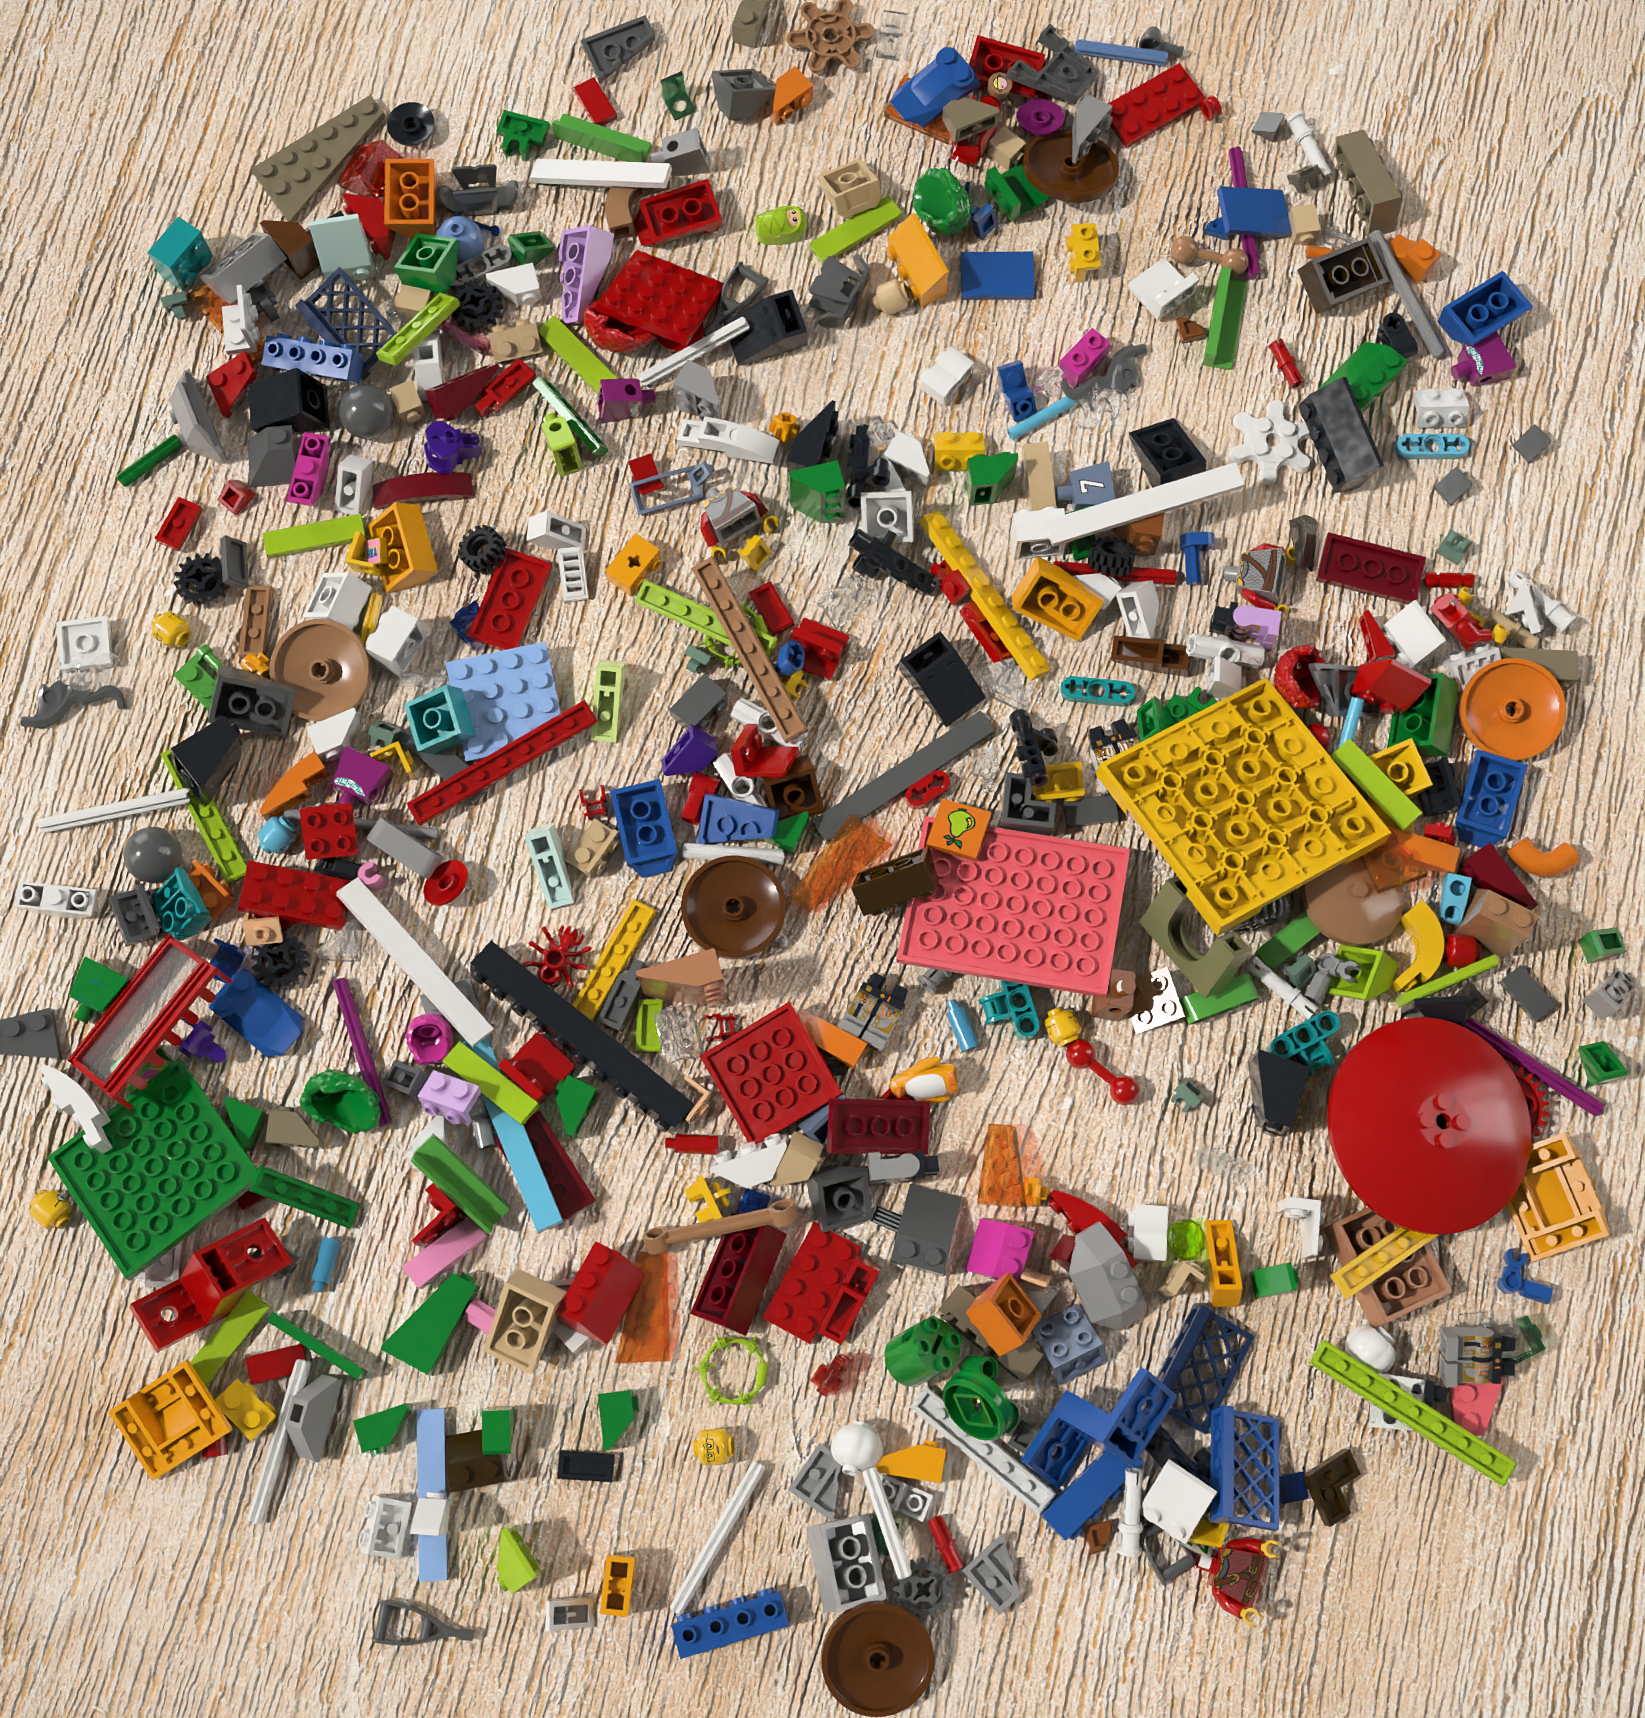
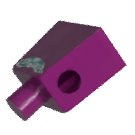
M1496 331L1474 346L1466 345L1457 357L1459 364L1451 367V374L1455 380L1467 377L1471 386L1477 387L1509 379L1517 366Z
M637 378L600 380L597 404L601 424L641 416L643 405L656 403L654 389L641 390L640 381Z
M346 746L333 780L334 788L342 793L337 804L352 803L354 806L355 802L359 801L365 805H370L394 774L388 765Z

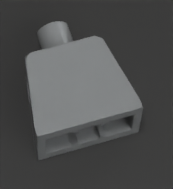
M698 128L663 138V151L651 153L652 163H669L671 165V176L673 177L710 173L708 151Z

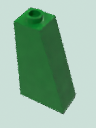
M464 1272L460 1276L453 1273L382 1344L380 1349L426 1375L432 1376L462 1323L466 1309L480 1290V1287L474 1284L477 1279Z

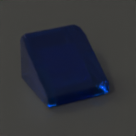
M1305 1471L1279 1475V1498L1281 1504L1309 1499L1308 1489L1302 1477Z

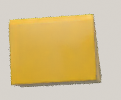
M1412 738L1368 756L1409 799L1414 798L1433 786Z

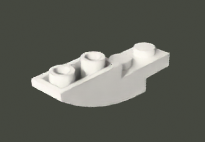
M705 416L703 421L683 419L677 437L678 444L682 446L724 451L727 457L772 464H774L780 446V440L766 433L734 422Z
M47 1065L41 1066L40 1069L44 1075L41 1080L47 1090L52 1091L55 1097L52 1099V1102L60 1113L64 1111L73 1117L80 1128L83 1127L86 1133L83 1135V1138L91 1149L96 1148L103 1154L112 1149L102 1128L111 1120L100 1103L85 1088L66 1074Z

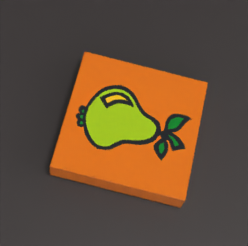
M942 798L926 846L934 850L976 861L991 818V812Z

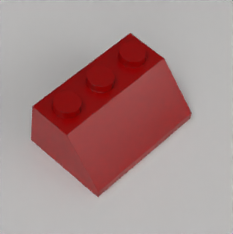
M595 1241L556 1310L558 1323L607 1346L641 1285L645 1273L620 1252Z

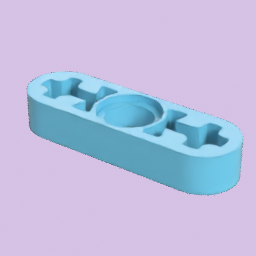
M1404 434L1397 441L1395 452L1402 459H1460L1466 454L1470 444L1467 437L1462 434ZM1429 441L1435 442L1438 445V451H1429L1426 448V443ZM1405 442L1408 443L1409 447H1412L1410 451H1407V448L1403 446ZM1454 442L1461 447L1459 451L1456 450V447L1452 446Z

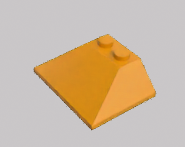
M1566 1132L1532 1144L1527 1169L1522 1182L1514 1196L1507 1203L1530 1261L1534 1262L1610 1235L1601 1201L1579 1152Z
M188 1359L108 1411L152 1481L233 1430Z

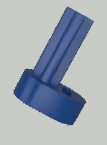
M1190 532L1180 535V549L1185 554L1187 585L1196 586L1197 584H1202L1199 551L1210 550L1216 547L1215 534L1213 532Z
M791 640L780 648L778 662L773 665L780 678L784 675L791 676L803 668L805 660L803 646L798 641Z

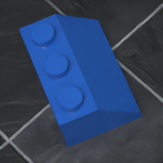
M1501 271L1444 306L1437 322L1452 340L1474 346L1532 310L1533 306L1506 273Z

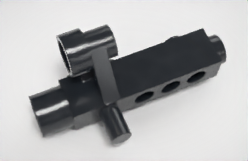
M866 424L856 426V434H851L849 449H854V452L848 453L847 468L852 469L850 486L847 488L846 505L853 509L861 508V492H867L865 486L872 484L876 487H885L890 482L889 462L886 459H876L873 465L867 467L871 427Z
M861 529L856 530L848 546L860 553L852 565L854 571L859 574L864 573L871 579L877 575L879 570L887 572L889 576L905 584L906 588L916 591L920 595H929L936 586L934 575L891 548L897 536L896 533L888 530L883 541Z
M1024 709L1015 710L1010 714L1009 721L1018 746H1016L1018 761L1024 762L1021 764L1024 779L1029 778L1031 786H1043L1047 784L1048 779L1040 751H1043V754L1048 757L1058 752L1056 733L1051 728L1034 729L1029 713Z
M1160 1424L1145 1450L1162 1469L1170 1459L1210 1486L1211 1453L1206 1447H1203L1192 1457L1196 1462L1192 1461L1170 1436L1169 1432ZM1210 1506L1205 1514L1210 1513Z

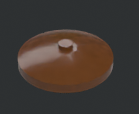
M1063 129L1049 135H1038L1032 139L1025 149L1022 164L1026 178L1037 190L1054 199L1073 203L1090 202L1104 197L1115 186L1119 173V163L1115 153L1100 139L1096 144L1093 143L1085 157L1082 156L1076 164L1073 163L1072 130Z
M730 855L707 862L691 876L683 891L681 913L687 933L702 950L715 948L716 955L719 958L731 960L744 959L760 953L776 939L784 924L786 901L779 880L768 867L749 857Z
M888 1601L863 1602L843 1612L828 1629L821 1648L822 1673L832 1696L848 1710L868 1717L894 1715L913 1705L929 1685L934 1669L933 1645L922 1621L907 1608Z

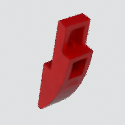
M1056 1190L1049 1193L1047 1196L1050 1199L1048 1202L1049 1206L1057 1215L1060 1213L1064 1215L1068 1220L1066 1222L1067 1227L1075 1236L1093 1224L1101 1222L1124 1251L1131 1269L1138 1264L1120 1243L1127 1234L1105 1213L1070 1194Z

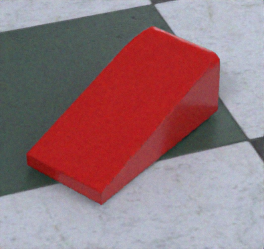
M1365 610L1358 621L1370 663L1393 659L1395 652L1370 611Z
M297 1344L245 1358L251 1385H258L292 1375L296 1360H307L304 1345Z

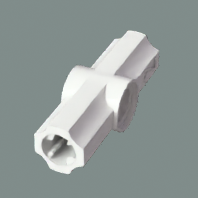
M1193 633L1191 636L1189 635L1186 643V653L1188 656L1214 660L1215 656L1237 665L1256 669L1262 666L1265 659V649L1263 646L1234 641L1227 635L1214 637Z
M743 697L737 701L730 715L731 718L745 726L746 724H757L758 733L761 734L763 739L772 740L781 746L799 747L800 751L808 737V734L804 733L786 744L776 726L771 730L762 727L766 722H773L769 712Z
M731 752L723 754L713 762L715 769L732 793L733 799L767 807L754 787L751 778L735 776ZM741 785L750 788L745 794L737 793L736 789Z

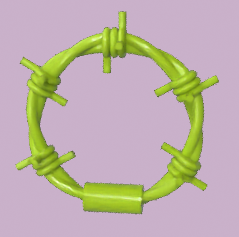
M744 600L743 605L741 604L744 613L754 617L753 622L757 630L769 634L762 615L757 616L750 608L745 607L747 600ZM706 634L705 641L699 643V646L705 644L706 649L720 661L726 663L725 670H727L728 665L734 666V664L742 663L739 658H735V651L733 656H724L718 653L714 646L720 644V642L714 643L713 639Z
M715 1333L717 1341L704 1355L702 1361L699 1362V1366L693 1367L692 1370L700 1371V1376L709 1394V1398L713 1400L710 1404L711 1407L718 1401L733 1405L742 1404L745 1406V1404H748L750 1409H752L750 1401L763 1386H766L769 1364H766L758 1344L754 1342L757 1336L755 1335L750 1341L743 1338L724 1336L719 1338L718 1334ZM737 1342L746 1346V1349L750 1351L747 1355L748 1358L754 1353L760 1360L755 1382L757 1387L750 1393H745V1395L741 1394L740 1390H737L740 1398L728 1399L717 1391L721 1385L718 1384L713 1389L707 1382L709 1366L715 1367V1364L708 1362L714 1351L726 1347L727 1352H730L728 1344Z

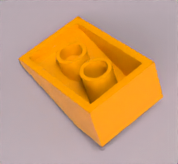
M1038 556L1011 596L1014 611L1078 642L1105 602V599L1066 571Z

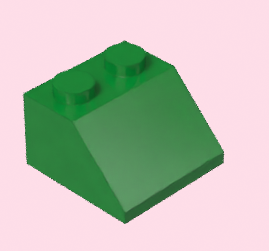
M416 233L394 266L402 284L431 290V293L446 294L456 278L457 238Z

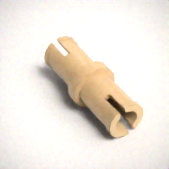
M1498 610L1493 613L1487 622L1493 627L1497 623L1503 624L1505 626L1504 630L1510 631L1507 636L1508 640L1513 639L1529 649H1533L1540 639L1521 626L1522 623L1512 621Z

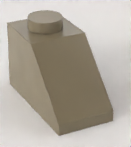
M964 97L960 100H952L943 106L942 120L954 143H957L999 124L1000 111L997 107Z
M279 1106L278 1111L269 1110L266 1143L272 1146L324 1149V1142L303 1116L294 1112L295 1108Z

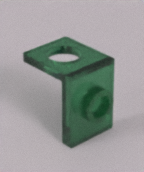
M682 71L660 80L662 99L675 121L696 112L685 91L684 74ZM677 101H684L687 107L683 111H677L673 108V105Z
M1527 1315L1520 1316L1515 1321L1531 1349L1512 1358L1514 1364H1518L1546 1349L1541 1341V1331L1536 1324L1531 1323Z

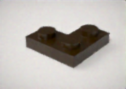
M1341 1449L1302 1475L1324 1526L1331 1527L1351 1514L1340 1488L1361 1475L1350 1449Z

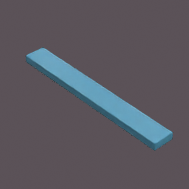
M488 1037L473 1048L467 1041L462 1042L503 1075L498 1067L499 1063ZM482 1095L537 1232L540 1234L564 1223L524 1125H520Z

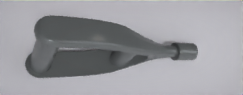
M738 262L723 284L715 317L705 327L703 336L706 337L716 331L719 323L752 304L769 282L768 277L764 278L743 265V262ZM738 273L758 285L739 304L725 296L730 284ZM722 306L725 307V308L728 309V310H727V311H723V310H722Z
M1140 1514V1521L1144 1526L1145 1517ZM1151 1522L1143 1527V1532L1140 1533L1142 1546L1157 1578L1162 1585H1167V1581L1192 1565L1195 1567L1197 1562L1190 1550L1180 1544L1186 1556L1159 1572L1148 1549L1146 1539L1162 1530V1528Z
M384 1599L378 1602L380 1609L375 1635L372 1638L374 1643L407 1646L423 1644L445 1637H459V1640L472 1642L474 1640L475 1630L452 1628L416 1606ZM391 1606L408 1609L423 1616L419 1640L397 1641L385 1639ZM433 1624L438 1627V1633L431 1636Z

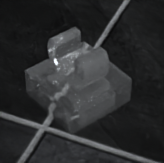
M1058 365L1046 367L1031 385L1036 391H1045L1047 396L1054 397L1057 394L1053 390V384L1061 388L1060 382L1062 379L1059 377L1064 372Z
M879 415L871 419L866 434L878 451L881 452L888 448L890 440L895 437L893 430L898 429V426L893 419L884 422Z

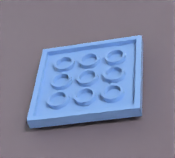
M546 642L445 662L450 686L462 688L476 733L475 737L462 742L467 763L485 758L561 714Z

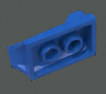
M945 47L937 53L935 60L898 88L889 102L905 122L916 123L924 129L943 114V106L952 100H960L980 86V82L972 68L958 51L951 47Z
M1478 749L1475 751L1473 760L1469 765V774L1462 795V802L1455 820L1459 841L1482 848L1489 842L1494 845L1498 841L1507 838L1528 765Z
M657 779L610 790L627 866L636 871L641 878L670 872L678 852L661 780Z
M243 968L231 977L233 980L231 984L226 983L216 994V999L210 1004L209 1009L268 1059L275 1055L282 1056L303 1033L302 1021L304 1018L248 970Z

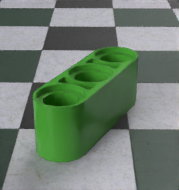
M1249 973L1231 979L1221 993L1204 998L1199 992H1195L1181 998L1180 1003L1188 1024L1192 1025L1259 999V996Z

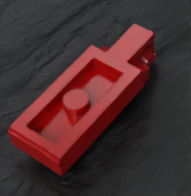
M518 358L483 388L484 392L480 395L482 399L475 404L476 412L484 418L492 410L497 412L500 408L502 409L537 378L536 373Z
M974 601L966 603L959 612L993 663L998 665L1012 660L1014 657Z

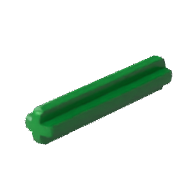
M172 434L117 474L118 481L124 487H127L181 448L183 445L178 436Z

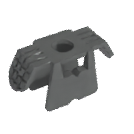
M495 164L477 165L475 167H453L452 172L463 190H451L445 185L437 188V198L444 209L452 214L464 213L466 216L493 215L497 213V210H509L515 204L519 190L518 182L515 180H511L507 186L496 187L497 166ZM488 183L489 186L469 187V184Z
M859 254L853 256V260L861 276L834 257L828 256L820 269L822 274L816 276L810 286L809 293L813 294L809 301V306L830 312L818 318L820 326L825 328L843 327L861 298L863 290L869 282L870 268ZM848 279L857 281L856 285L849 282Z

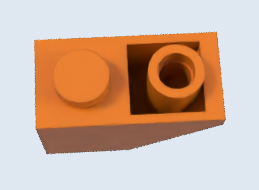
M796 66L776 80L773 104V122L776 125L790 119L794 112L801 107L808 106L813 99L812 83Z

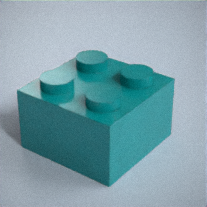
M180 217L173 221L147 252L159 275L181 291H184L194 283L196 276L203 268L209 265L213 257L201 231Z
M444 685L404 703L418 752L434 755L476 736L462 688Z

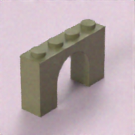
M1177 876L1166 880L1139 923L1194 985L1196 990L1204 998H1207L1224 990L1252 950L1234 931L1217 937L1206 954L1197 951L1190 943L1185 930L1186 915L1193 904L1186 896L1188 889Z

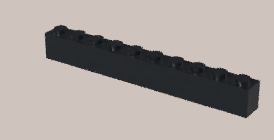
M492 940L470 962L471 976L476 982L481 985L485 983L489 986L492 994L501 1001L505 999L512 1005L511 1008L520 1017L526 1016L531 1020L532 1026L538 1032H546L552 1037V1042L561 1050L565 1048L573 1054L572 1058L579 1065H586L593 1070L592 1074L602 1083L606 1081L614 1087L613 1091L617 1096L630 1100L634 1104V1109L643 1116L647 1114L651 1117L659 1130L664 1133L668 1131L673 1135L684 1123L686 1117L695 1106L692 1101Z

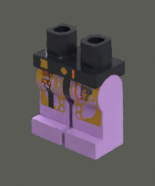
M1231 602L1229 608L1215 606L1208 632L1227 635L1234 641L1242 642L1245 640L1260 643L1265 651L1270 652L1278 636L1282 611L1252 606L1238 607L1237 602Z

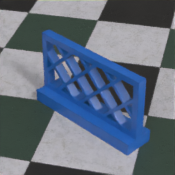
M1227 1405L1211 1411L1210 1487L1216 1490L1217 1493L1210 1504V1522L1217 1524L1227 1522L1270 1531L1279 1530V1419L1234 1410V1407ZM1234 1418L1241 1419L1248 1428L1243 1435H1240L1235 1429ZM1261 1423L1270 1425V1437L1267 1440L1257 1430ZM1250 1433L1253 1434L1261 1445L1254 1452L1244 1440ZM1238 1444L1248 1455L1242 1463L1234 1455V1448ZM1263 1449L1270 1456V1465L1266 1468L1256 1456ZM1249 1461H1252L1261 1472L1254 1479L1244 1468ZM1237 1472L1248 1483L1241 1491L1234 1483V1475ZM1263 1476L1270 1484V1492L1266 1496L1256 1484ZM1250 1488L1261 1500L1254 1507L1251 1506L1244 1496ZM1237 1500L1248 1511L1244 1517L1234 1516V1503ZM1263 1504L1270 1512V1522L1263 1521L1256 1512Z

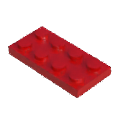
M1178 63L1109 102L1108 104L1113 106L1110 115L1113 117L1110 127L1124 146L1128 148L1200 107V102L1206 100V97L1183 66Z
M506 548L507 554H502L506 557L505 560H499L498 562L501 565L495 569L467 635L471 641L500 651L520 646L553 567L550 562Z
M248 860L237 911L266 917H279L282 920L343 931L348 908L336 895L338 890L351 881Z
M813 1222L762 1318L804 1342L811 1344L861 1247L831 1230L822 1232L819 1224Z

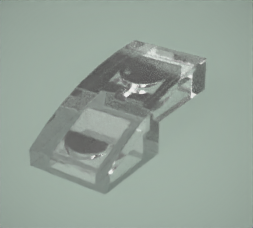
M884 10L876 58L900 60L907 13Z

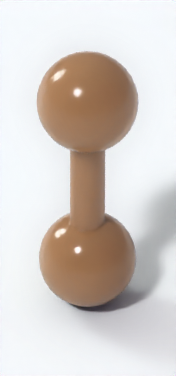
M1180 236L1171 245L1173 259L1181 264H1187L1195 258L1219 263L1221 267L1231 268L1230 276H1239L1248 267V256L1239 248H1232L1224 254L1198 248L1197 242L1190 236Z

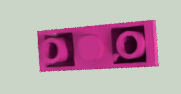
M304 432L286 500L288 503L312 507L323 494L329 472V436Z

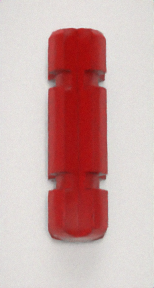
M1427 572L1424 575V586L1426 587L1438 585V587L1459 588V585H1461L1462 587L1472 588L1475 583L1473 573L1461 575V573L1440 572L1437 575L1436 572Z

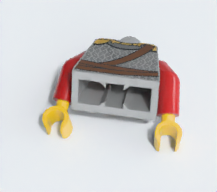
M729 486L721 492L717 488H711L706 493L707 500L702 504L705 512L701 515L700 531L707 546L712 549L711 556L721 553L726 561V553L724 549L719 548L717 543L720 542L721 545L726 544L762 522L761 518L764 521L763 530L766 533L770 534L772 531L767 525L768 522H772L776 528L778 527L779 521L777 517L767 514L768 509L754 493L738 491L733 486Z
M1263 543L1249 552H1243L1240 556L1239 566H1226L1224 579L1225 581H1236V587L1242 598L1253 606L1276 611L1280 610L1287 613L1289 611L1287 605L1282 604L1278 607L1275 605L1280 601L1285 566L1295 564L1298 559L1292 558L1290 555L1294 556L1298 551L1295 547H1289L1285 550L1284 547ZM1281 616L1280 622H1283L1286 618Z

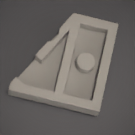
M1000 1534L962 1569V1572L999 1615L1020 1596L1006 1546V1539L1003 1534Z

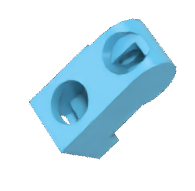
M1452 873L1442 876V890L1437 910L1439 921L1460 925L1464 909L1466 908L1472 878Z

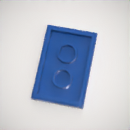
M1221 186L1217 190L1226 234L1289 237L1292 234L1283 190Z
M1033 251L961 252V300L1034 299Z

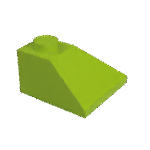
M1340 945L1335 957L1345 962L1354 961L1362 969L1361 971H1350L1349 975L1356 980L1355 983H1348L1342 977H1332V983L1326 994L1369 1001L1390 989L1399 964L1384 951Z
M514 1525L501 1530L497 1572L499 1573L497 1581L505 1592L509 1590L511 1594L543 1574Z

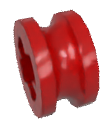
M1212 95L1199 104L1201 113L1208 121L1222 114L1219 101Z

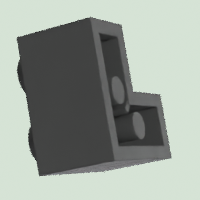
M1007 772L1004 781L999 828L1051 836L1054 827L1056 803L1030 800L1032 786L1029 778L1024 779L1023 774Z

